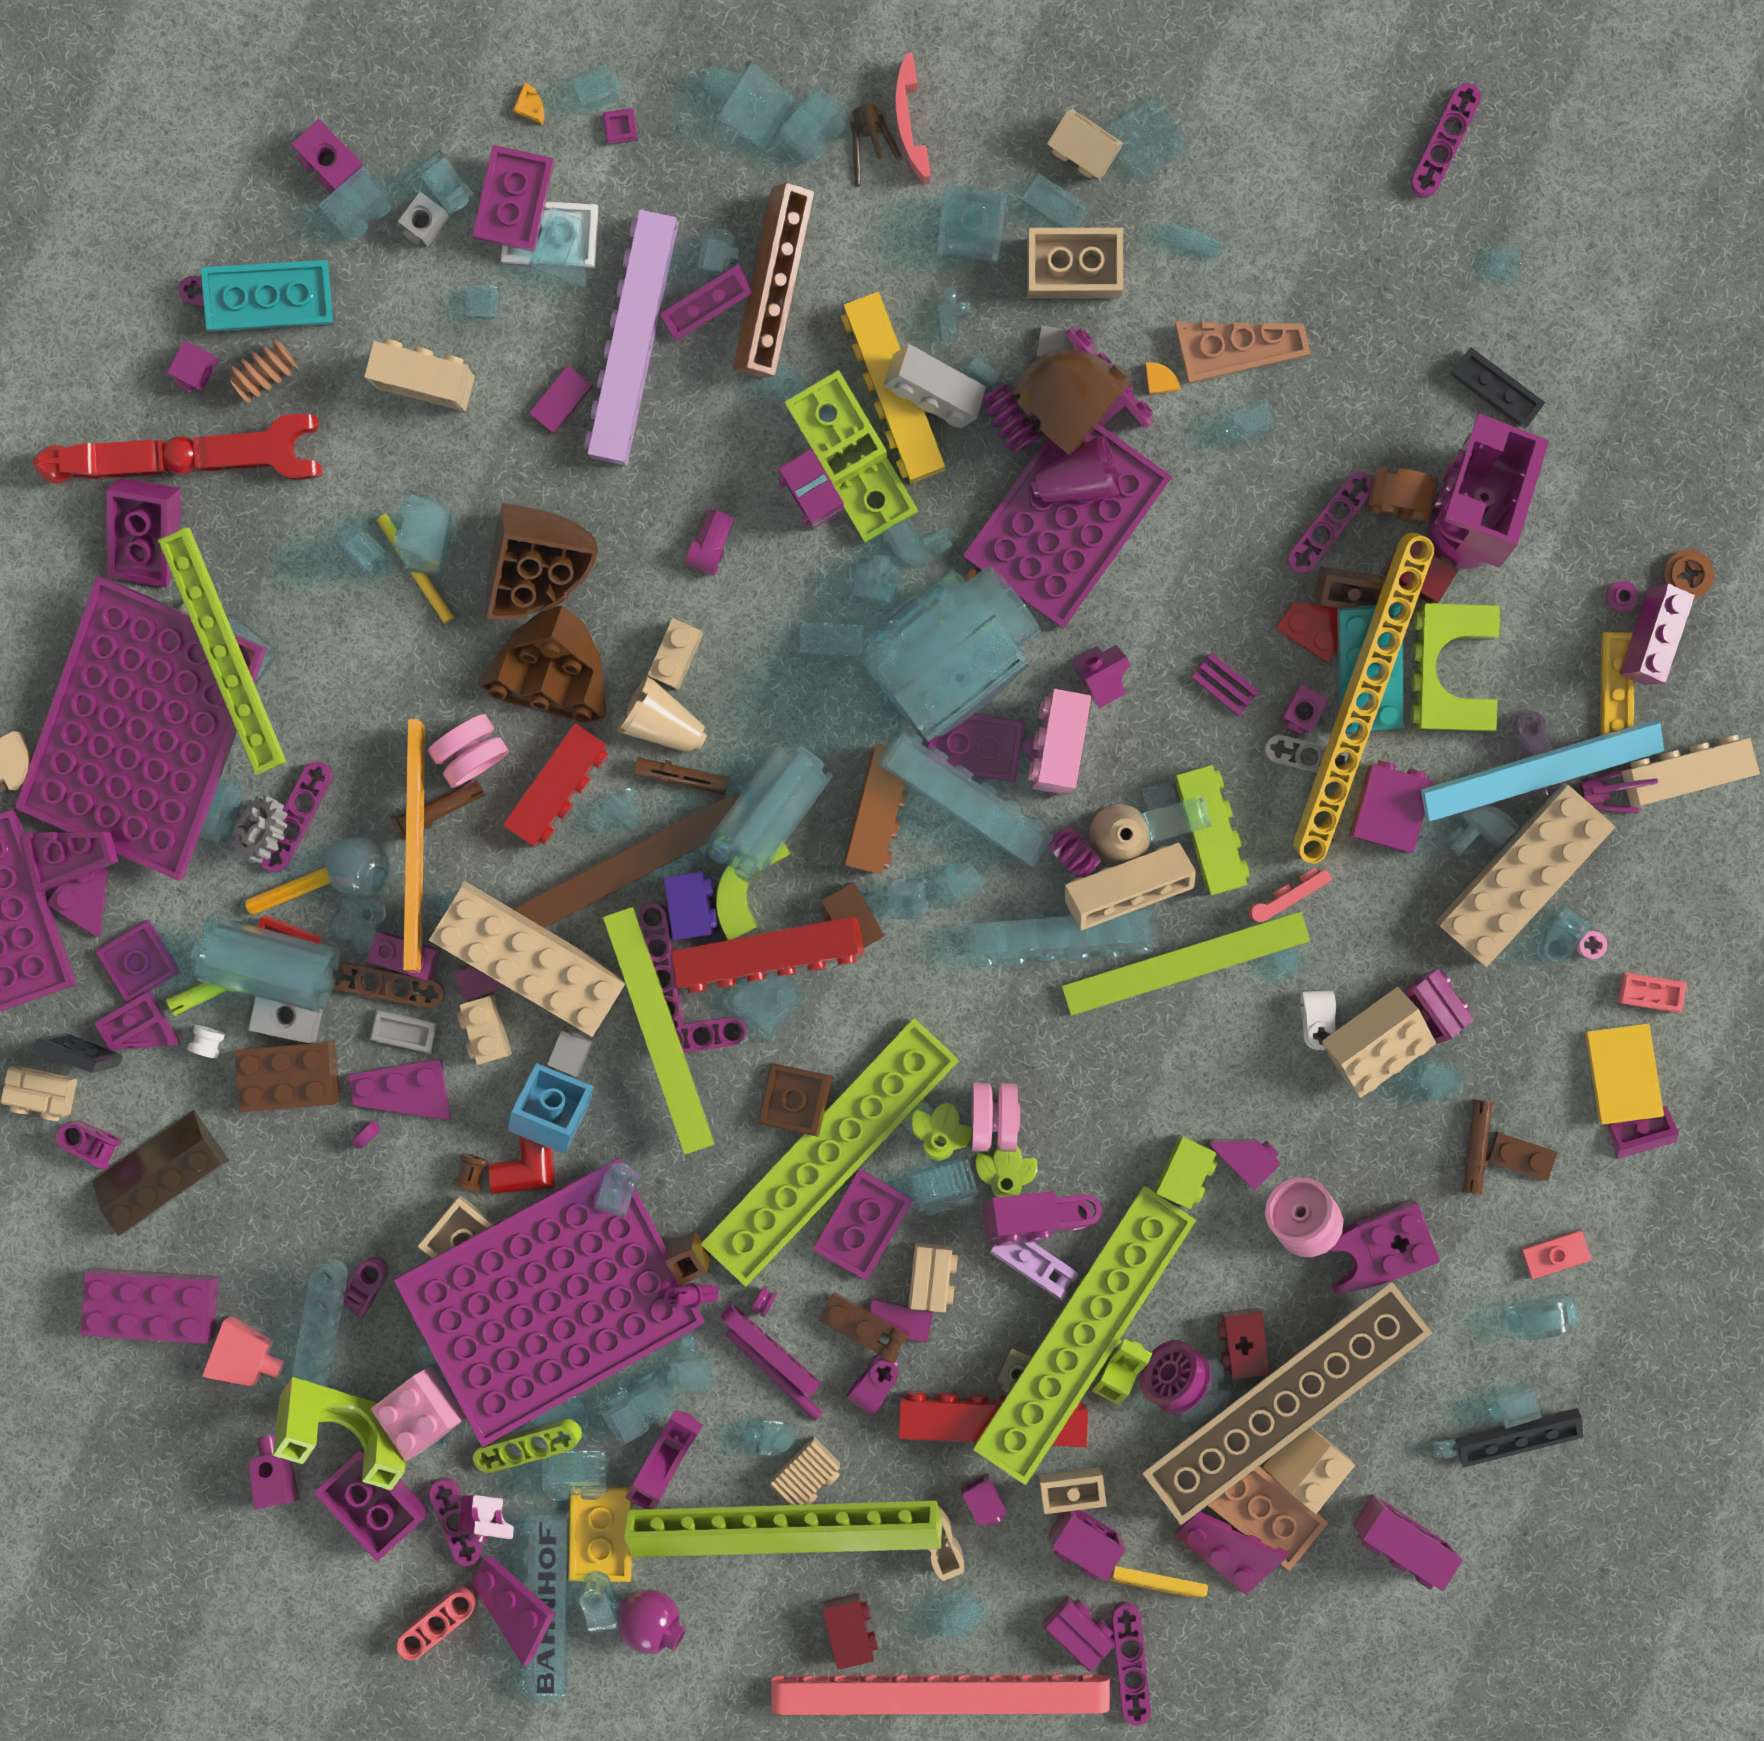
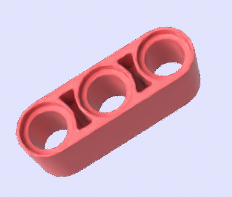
M467 1585L456 1587L409 1625L397 1643V1651L400 1656L407 1660H416L464 1622L477 1605L478 1597L476 1591ZM464 1597L468 1601L469 1607H458L455 1603V1598ZM437 1616L443 1619L445 1627H435L431 1623V1617ZM407 1637H416L419 1639L421 1646L411 1647L407 1642Z

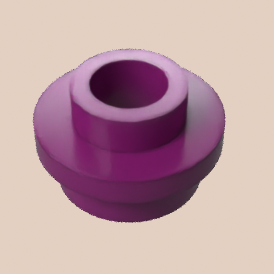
M1619 581L1610 586L1606 599L1608 605L1614 611L1627 612L1636 606L1639 594L1632 583ZM1620 591H1625L1628 594L1626 602H1622L1619 599Z

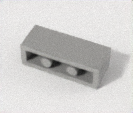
M909 343L892 355L884 382V387L893 391L896 396L917 404L923 411L933 413L946 420L949 425L960 429L977 419L986 389L984 385Z

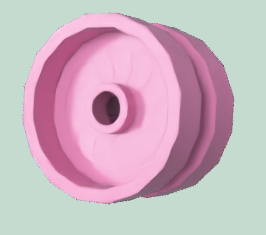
M486 714L476 716L455 727L427 750L435 764L443 765L451 762L443 772V776L451 788L460 786L475 778L509 753V749L501 738L493 737L486 740L494 730V726Z
M973 1082L972 1151H988L991 1148L992 1132H996L997 1147L1000 1152H1016L1017 1136L1020 1131V1103H1018L1017 1083H1001L997 1090V1102H993L990 1084Z
M1295 1177L1282 1182L1272 1191L1266 1202L1265 1217L1268 1227L1287 1251L1299 1257H1315L1326 1253L1337 1243L1342 1234L1343 1217L1339 1206L1320 1182L1311 1178Z

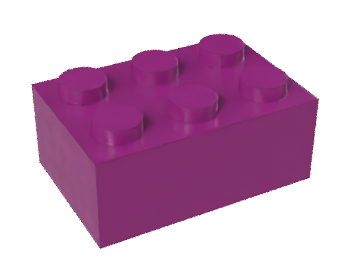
M362 1446L313 1493L378 1562L413 1530L430 1510L401 1479H399L392 1490L362 1482L364 1450Z
M1372 1494L1353 1523L1354 1528L1358 1532L1357 1538L1363 1542L1362 1545L1376 1555L1383 1552V1555L1390 1559L1388 1562L1404 1573L1409 1569V1572L1416 1576L1415 1580L1429 1590L1435 1586L1443 1592L1463 1562L1461 1556L1449 1543L1374 1494Z

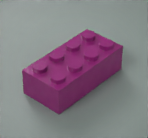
M94 1268L85 1272L81 1335L206 1344L215 1338L219 1276Z

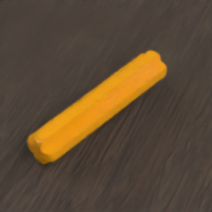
M324 867L251 897L245 901L247 911L250 915H254L330 884L335 880L333 872L329 867Z

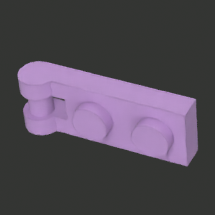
M1026 1237L1021 1238V1241L1015 1242L1013 1245L996 1246L995 1243L990 1251L992 1255L1040 1286L1059 1301L1064 1300L1068 1294L1066 1289L1070 1283H1075L1079 1277L1075 1270L1034 1242L1027 1243ZM1053 1270L1060 1275L1056 1283L1049 1279Z

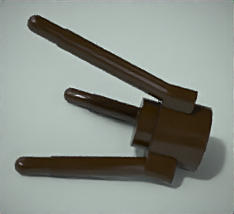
M875 104L862 105L852 112L854 121L850 123L853 136L856 187L861 185L860 132L863 137L870 136L878 159L883 158L877 133L880 130L897 160L902 158L885 125L884 117L882 114H878Z

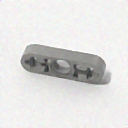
M1275 735L1266 741L1264 754L1273 763L1317 774L1324 755L1323 751L1326 750L1327 746L1284 735ZM1280 740L1283 742L1282 747L1292 750L1293 743L1298 744L1294 753V763L1289 761L1292 755L1286 753L1280 754L1279 758L1275 757V751L1270 750L1271 745H1276ZM1305 748H1311L1317 754V761L1312 766H1306L1300 760V754ZM1347 752L1339 753L1335 760L1341 756L1343 757L1342 762L1345 763L1348 758Z

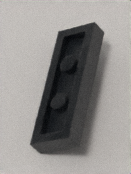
M1472 347L1465 352L1450 373V375L1523 429L1528 427L1546 403Z

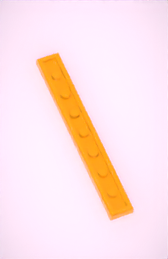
M408 719L404 970L409 973H420L422 952L425 725L419 719Z

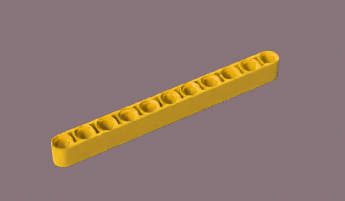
M1408 533L1398 543L1294 837V850L1307 863L1315 864L1322 861L1328 852L1434 554L1433 543L1430 539L1418 533ZM1420 541L1422 550L1417 556L1412 557L1410 555V547L1414 542ZM1409 571L1411 573V581L1408 585L1401 587L1399 585V578L1401 574ZM1394 602H1399L1401 606L1399 613L1396 616L1390 617L1388 614L1390 605ZM1389 632L1390 640L1388 644L1379 647L1377 643L1379 636L1382 633ZM1378 662V673L1372 677H1368V666L1372 663ZM1367 692L1369 695L1367 703L1363 706H1357V697L1361 693ZM1357 722V732L1354 735L1346 736L1347 726L1350 723ZM1347 752L1348 758L1346 762L1342 765H1335L1336 756L1339 753ZM1330 782H1337L1336 791L1326 795L1324 792L1326 785ZM1326 811L1327 817L1325 821L1315 824L1314 817L1316 814ZM1315 840L1317 842L1316 848L1312 852L1305 853V844Z

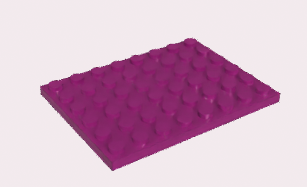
M96 576L15 809L69 833L109 832L112 835L116 854L177 881L184 879L237 733L188 613L107 578ZM234 633L255 684L267 647Z
M620 1158L608 1162L393 1279L482 1447L705 1323L697 1307L679 1306L670 1308L667 1304L676 1301L665 1302L667 1289L671 1287H685L686 1285H679L664 1262L667 1248Z

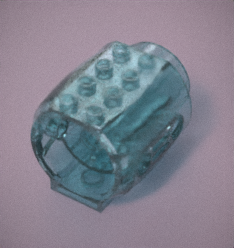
M989 565L968 582L955 570L951 569L941 578L917 592L884 618L864 638L857 657L910 725L923 739L929 742L932 738L943 736L964 723L997 697L1018 675L1029 667L1028 660L1020 648L1041 632V629L1023 601L993 567Z

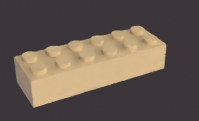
M1561 784L1435 923L1482 965L1488 967L1614 830L1615 826L1569 785Z
M466 881L463 882L429 939L432 943L593 1037L625 986L624 977L619 972Z

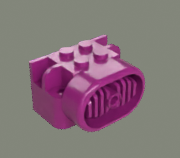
M1478 413L1471 434L1466 437L1462 448H1458L1452 464L1448 463L1441 479L1444 483L1433 503L1434 508L1430 516L1427 532L1428 539L1433 543L1434 552L1450 559L1452 566L1458 568L1473 569L1486 563L1500 568L1518 545L1550 440Z

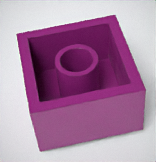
M1082 1510L1061 1512L1048 1533L1052 1549L1055 1550L1053 1554L1065 1563L1069 1564L1071 1560L1081 1566L1080 1571L1093 1580L1099 1577L1107 1581L1126 1550L1120 1533Z

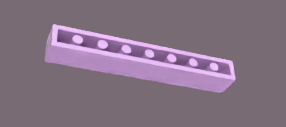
M639 210L638 219H632L630 227V237H634L632 248L626 249L623 267L627 268L625 279L619 280L617 297L621 298L619 309L613 310L610 328H614L612 340L607 339L604 349V358L608 359L606 370H601L598 377L597 388L601 389L599 401L594 400L591 410V419H595L593 431H587L584 449L588 450V455L591 459L624 466L628 464L679 225L676 217Z

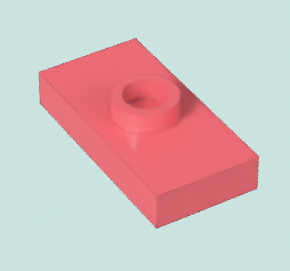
M1622 972L1617 1003L1682 1013L1687 982Z
M1580 1229L1521 1248L1529 1276L1532 1280L1592 1260L1583 1232Z

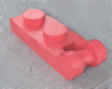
M1314 867L1299 876L1300 883L1293 887L1286 884L1274 891L1273 895L1275 898L1265 904H1252L1248 909V916L1255 922H1264L1330 882L1332 878L1326 869L1317 871Z

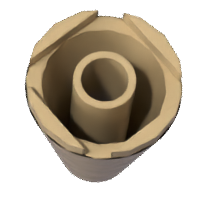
M649 676L642 680L627 704L626 714L628 716L622 715L617 726V731L623 734L687 753H691L693 749L699 750L707 737V734L703 732L705 726Z
M1123 804L1112 805L1101 810L1094 817L1089 830L1091 847L1103 862L1113 866L1123 864L1138 856H1143L1151 840L1150 826L1144 815L1134 807ZM1123 828H1126L1129 833L1128 840H1123L1120 836Z

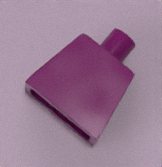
M275 1434L257 1438L260 1457L249 1459L254 1510L300 1500L292 1461L273 1456ZM270 1464H271L272 1467H273V1472H272V1473H271V1471H270Z

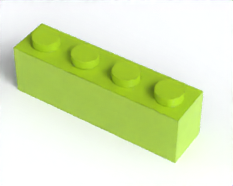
M1213 765L1173 776L1208 895H1215L1246 886V878L1250 877V872L1246 860L1240 861L1237 848H1241V841L1237 830H1231L1229 818H1232L1233 815L1229 801H1223L1220 789L1224 788V783L1220 771H1214Z

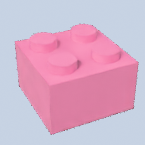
M433 1366L412 1376L371 1408V1411L405 1462L425 1451L467 1419Z

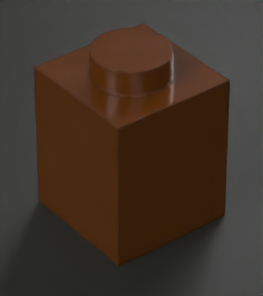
M692 1231L668 1243L664 1262L680 1286L708 1272L711 1254L702 1246V1240L696 1231Z

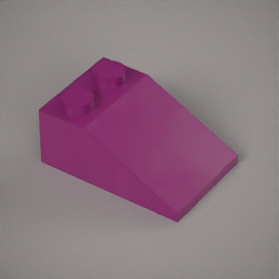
M120 478L106 489L107 578L161 587L169 586L171 571L158 540L179 529L181 488Z

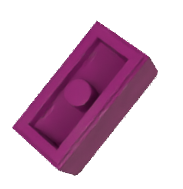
M1667 1106L1663 1107V1117L1607 1124L1617 1159L1677 1142L1679 1132Z

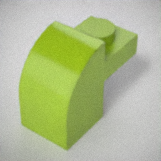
M1119 1340L1100 1369L1091 1391L1119 1406L1129 1396L1137 1374L1149 1363L1152 1353L1145 1350L1136 1341Z

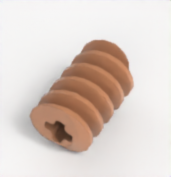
M275 338L272 339L273 350L265 345L261 346L264 354L263 357H260L255 352L251 353L254 363L250 364L245 359H242V371L233 365L230 367L233 376L229 377V379L247 404L251 403L249 392L260 397L262 395L260 385L270 390L272 389L270 378L277 383H281L282 376L280 372L290 377L293 374L291 365L299 369L285 346Z

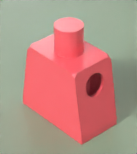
M230 1316L222 1323L202 1376L253 1386L259 1381L262 1373L278 1379L283 1369L284 1361L269 1356L274 1342L272 1339L237 1318Z

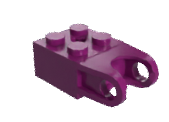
M1055 1191L992 1198L982 1204L986 1242L995 1241L996 1246H1007L1021 1241V1238L1026 1237L1027 1243L1045 1241L1046 1238H1051V1234L1078 1231L1095 1224L1101 1217L1102 1207L1097 1198L1092 1195L1055 1198ZM1084 1201L1090 1202L1095 1210L1093 1217L1090 1206ZM1078 1207L1083 1209L1085 1219L1079 1215Z
M1412 1199L1353 1221L1352 1224L1342 1229V1234L1337 1243L1327 1251H1346L1352 1258L1350 1271L1332 1284L1335 1294L1382 1285L1441 1262L1420 1207ZM1396 1235L1403 1239L1401 1245L1397 1248L1391 1246V1243L1395 1242L1393 1237Z

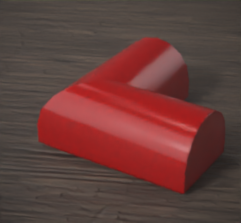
M519 1136L521 1160L492 1162L489 1165V1181L492 1194L556 1188L552 1149L522 1136Z

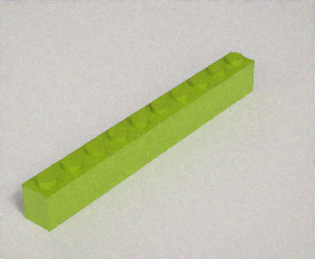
M937 1501L628 1510L624 1539L632 1557L941 1549L942 1518Z

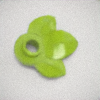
M951 1103L939 1105L932 1115L915 1110L912 1117L913 1133L923 1141L925 1153L933 1160L947 1159L954 1150L965 1148L971 1141L973 1128L967 1125H959V1113ZM934 1141H940L944 1146L939 1147Z
M1018 1146L1016 1152H1000L997 1148L994 1157L987 1154H977L976 1170L979 1178L991 1185L992 1192L996 1197L1020 1195L1022 1186L1032 1182L1037 1174V1159H1022ZM1010 1180L1013 1187L1010 1190H1004L1001 1187V1182Z

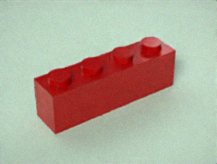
M575 723L503 825L534 847H538L540 843L545 845L555 832L552 828L558 817L563 820L573 807V804L570 803L572 797L576 792L582 794L590 783L591 779L587 776L594 767L599 769L609 755L606 752L608 745Z

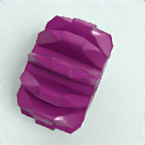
M1065 827L1062 831H1059L1049 843L1050 851L1077 878H1085L1088 874L1090 875L1101 862L1100 856L1072 827Z

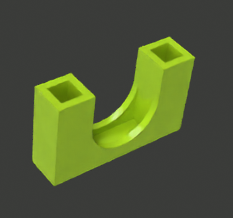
M1429 603L1419 606V611L1414 613L1413 621L1414 629L1419 630L1418 642H1414L1413 660L1418 661L1417 673H1413L1412 691L1417 692V701L1411 707V722L1416 723V730L1497 731V699H1467L1450 694L1442 687L1438 680L1436 661L1441 649L1453 639L1498 638L1500 606Z
M295 1377L291 1378L279 1396L273 1456L303 1464L316 1446L318 1423L334 1422L351 1430L363 1446L362 1482L392 1490L405 1473V1460L371 1411V1408L378 1403Z

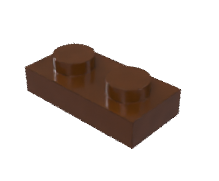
M1496 1131L1487 1161L1548 1181L1558 1152Z

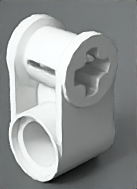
M1302 991L1300 1002L1304 1004L1301 1007L1304 1041L1311 1049L1325 1050L1322 1042L1319 1045V1041L1313 1039V1033H1317L1318 1027H1320V1031L1326 1033L1327 1038L1336 1031V1000L1334 991Z

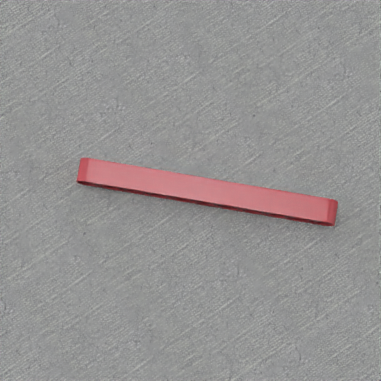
M1063 1674L1034 1675V1678H1032V1675H1003V1678H1001V1675H972V1678H970V1675H941V1678H939V1675H910V1678H908V1675H879V1678H877V1675H848L846 1679V1675L817 1676V1679H815V1676H786V1679H784V1676H775L771 1679V1712L779 1715L1105 1713L1110 1710V1678L1102 1674H1096V1677H1094V1674H1065V1678H1063Z

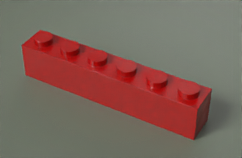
M854 917L671 951L677 988L687 989L688 994L707 991L706 986L717 984L718 988L736 986V980L747 978L748 983L766 980V974L776 972L778 977L791 976L796 974V969L807 967L808 971L826 969V963L837 961L838 966L857 963L856 957L865 956L859 919Z
M908 1391L907 1396H900L899 1439L977 1442L1007 1395L1000 1396V1400H988V1396L984 1394H970L969 1399L957 1398V1394L949 1392L938 1393V1397H926L925 1392ZM1081 1400L1052 1446L1087 1447L1088 1408L1086 1404H1081Z

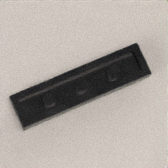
M1578 1408L1459 1437L1457 1438V1447L1460 1463L1464 1468L1583 1438L1582 1416Z

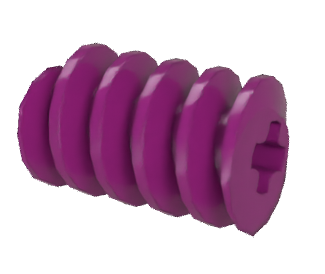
M1006 384L983 397L981 405H991L986 414L990 417L997 416L992 422L993 427L1004 426L998 433L999 438L1010 437L1004 444V447L1006 449L1016 448L1011 453V455H1014L1033 445L1040 439L1043 433L1031 432L1037 422L1025 421L1028 415L1024 411L1020 412L1018 400L1014 401L1013 397L1015 394L1012 393L1011 389L1008 390L1007 386L1009 384Z

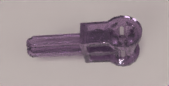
M1519 710L1512 715L1509 723L1510 729L1513 734L1519 737L1527 756L1532 757L1553 750L1545 733L1546 722L1541 714L1529 710ZM1526 719L1532 720V723L1528 725L1529 730L1523 728L1527 724ZM1563 782L1544 787L1547 795L1550 797Z

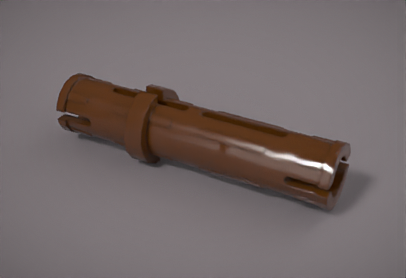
M639 756L637 757L634 776L659 780L663 785L673 783L722 795L726 794L729 776L673 765L672 761L669 760L663 763Z
M1473 1099L1474 1106L1467 1158L1464 1157L1463 1164H1466V1172L1462 1192L1483 1195L1485 1167L1489 1165L1486 1155L1494 1102Z

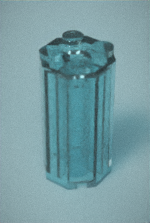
M782 740L707 842L711 847V850L708 852L710 857L720 864L725 862L735 869L734 873L745 882H750L752 878L760 879L833 777L830 771L826 775L823 773L822 769L825 765L821 759L799 744L794 743L789 748L786 747L788 741Z
M207 917L201 942L197 941L194 944L191 953V959L196 960L193 975L197 977L198 981L319 1013L320 1009L326 1007L336 979H332L333 970L338 971L340 964L339 949L222 917Z

